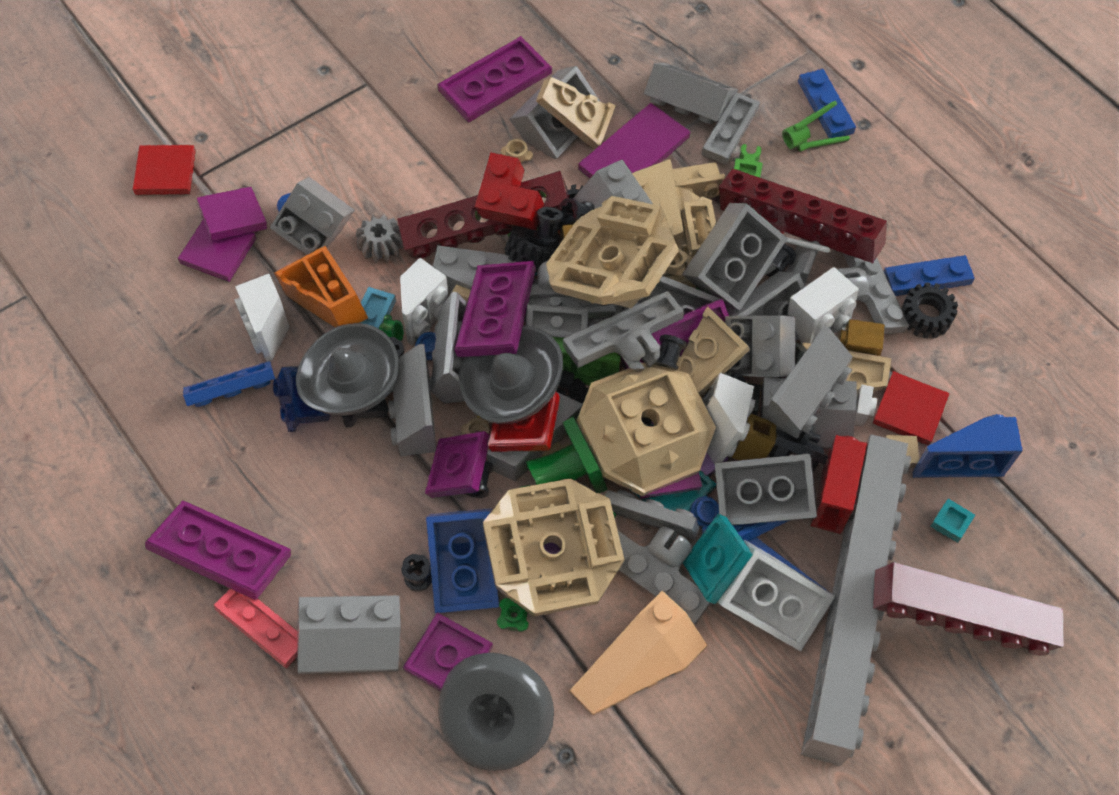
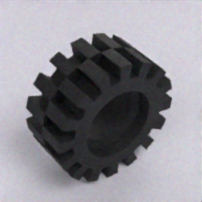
M520 226L513 227L504 249L505 255L509 256L508 259L511 261H534L535 272H537L538 267L551 258L560 244L542 245L534 240V233L537 230Z
M927 282L923 287L921 284L915 286V289L912 288L909 291L902 305L903 314L909 324L908 331L914 328V335L918 336L922 332L923 338L928 339L930 334H932L933 338H938L939 334L944 335L949 330L957 315L958 303L953 302L955 299L953 293L949 296L947 295L949 289L946 287L941 291L939 290L940 284L935 283L932 288L930 282ZM927 304L933 306L938 310L939 316L930 317L923 314L919 309V305Z

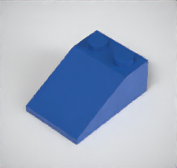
M1001 414L984 417L927 446L912 471L913 478L1004 477L1023 451L1016 417H1004Z
M492 508L429 514L426 517L435 613L499 607V592L495 588L483 529V522L492 512Z

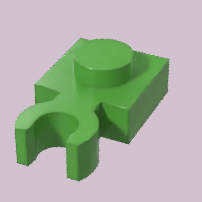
M743 144L740 150V159L736 158L734 169L760 177L763 162H758L761 155V147L757 146L756 152L749 154L746 152L747 144Z

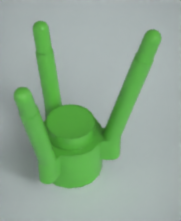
M832 101L799 123L784 129L782 136L789 149L797 147L799 152H802L808 148L849 141V136L807 142V139L811 136L807 125L835 107L837 102Z

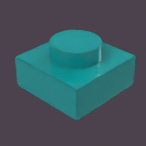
M948 498L930 527L958 543L974 519L975 514Z

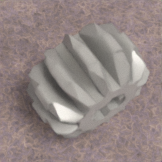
M383 214L380 219H376L372 215L370 222L362 220V228H358L356 232V243L366 259L372 257L376 263L380 258H384L388 262L390 255L398 257L399 249L403 248V242L395 218L387 220V217Z

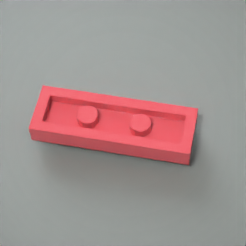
M229 589L214 604L215 610L286 669L297 658V630L259 599L254 600L235 590Z

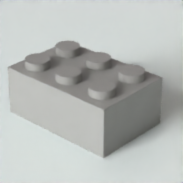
M729 203L682 275L702 292L723 299L726 309L740 311L788 238L747 203Z

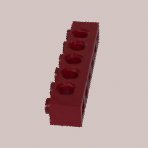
M733 168L719 186L720 210L725 211L729 203H747L779 231L810 242L817 241L822 246L872 264L885 246L887 220Z
M561 171L521 182L520 188L538 191L541 198H546L543 207L558 209L560 203L564 199L569 198ZM478 195L397 219L404 250L411 258L415 259L429 257L432 252H436L437 246L457 248L458 245L467 242L479 243L485 237L494 234L498 236L509 234L516 225L493 220L480 222L481 216L475 208ZM464 221L461 229L453 230L457 222ZM437 229L434 237L427 238L430 230Z

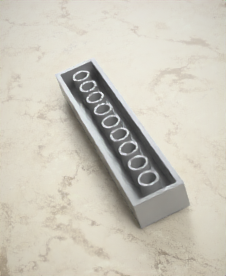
M870 434L866 442L867 446L854 509L844 529L832 591L835 598L829 606L801 751L803 756L839 766L848 757L852 758L855 749L859 750L862 744L864 730L859 728L860 717L866 715L869 705V696L864 695L866 683L870 684L872 682L875 664L870 663L872 651H877L880 641V632L875 631L877 621H881L884 615V611L873 609L875 570L886 566L888 560H892L895 553L896 541L891 539L893 530L897 531L901 519V512L896 510L898 502L903 501L906 484L901 483L903 474H907L911 461V456L906 455L908 443Z

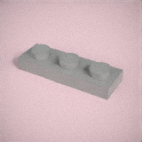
M736 92L703 146L701 155L726 165L758 111L760 102Z
M607 490L605 496L610 498L612 510L617 515L656 528L666 526L674 530L678 535L696 539L699 526L697 519L691 512L684 509L669 510L664 508V505L651 499L644 502L635 499L634 495L623 490H618L617 493Z

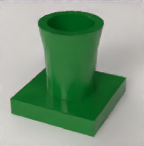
M574 417L562 422L571 445L543 457L526 461L537 485L565 479L575 481L587 475L596 493L608 490L600 468Z

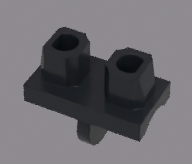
M813 427L808 434L802 431L797 439L784 431L776 429V441L769 452L770 458L789 456L791 451L799 455L810 454L813 471L819 463L825 465L828 459V455L824 454V448L808 442L818 443L821 435L812 432Z

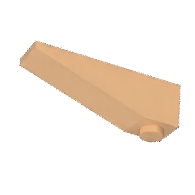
M661 591L634 618L569 692L592 715H595L627 699L628 696L646 687L649 688L672 674L685 670L704 651L707 644L687 613L667 594Z

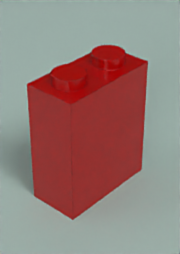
M835 436L827 454L828 459L823 466L816 497L817 518H812L811 527L837 534L842 533L854 509L867 443L861 442L852 436Z

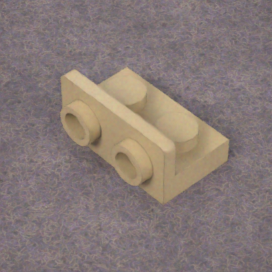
M716 162L673 169L675 186L691 191L699 197L713 198L718 196L719 186L725 179V175L720 174Z

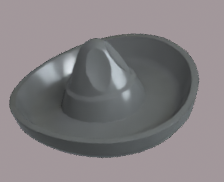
M353 323L333 328L318 338L303 356L296 375L298 394L308 406L325 414L344 416L366 411L383 401L396 385L399 376L397 350L391 339L374 326Z
M523 326L517 354L503 353L499 355L464 357L459 372V385L463 399L475 414L491 423L513 424L530 418L550 401L559 386L563 372L561 349L555 339L545 331L535 327Z
M482 653L462 660L449 672L440 691L438 715L442 733L454 753L463 761L478 769L501 771L525 763L542 749L552 731L554 704L547 685L530 666L509 655Z

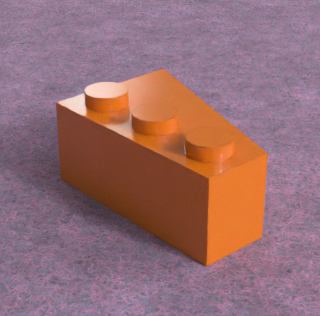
M326 246L274 272L288 298L333 327L361 323L368 319L356 292Z

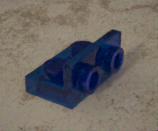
M299 366L282 367L277 378L273 381V393L279 399L281 420L286 423L288 432H295L299 423L326 422L331 416L313 409L300 398L296 386V375Z

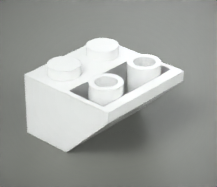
M421 258L400 276L402 315L407 341L410 345H413L421 334L430 331L431 326L438 320L439 310L449 297L447 277Z
M835 267L790 297L787 315L796 316L795 331L801 344L803 342L812 344L824 326L830 328L834 334L838 331L840 332L841 329L845 330L849 319L852 318L853 310L857 305L856 299L859 289Z
M266 274L235 286L239 298L234 299L256 354L262 352L266 362L273 360L290 326L270 274Z
M722 373L717 376L702 399L716 426L707 450L714 464L723 462L727 456L731 457L737 447L738 440L743 441L750 427L746 420L755 405V400L751 399L754 386Z

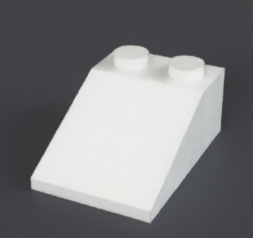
M744 540L753 556L717 602L722 607L801 651L835 596L772 555Z

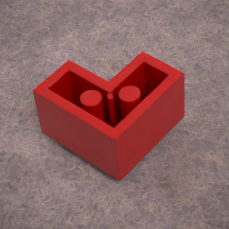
M490 153L475 208L484 219L537 230L539 222L537 211L543 208L544 202L538 191L520 188L525 170L518 158Z

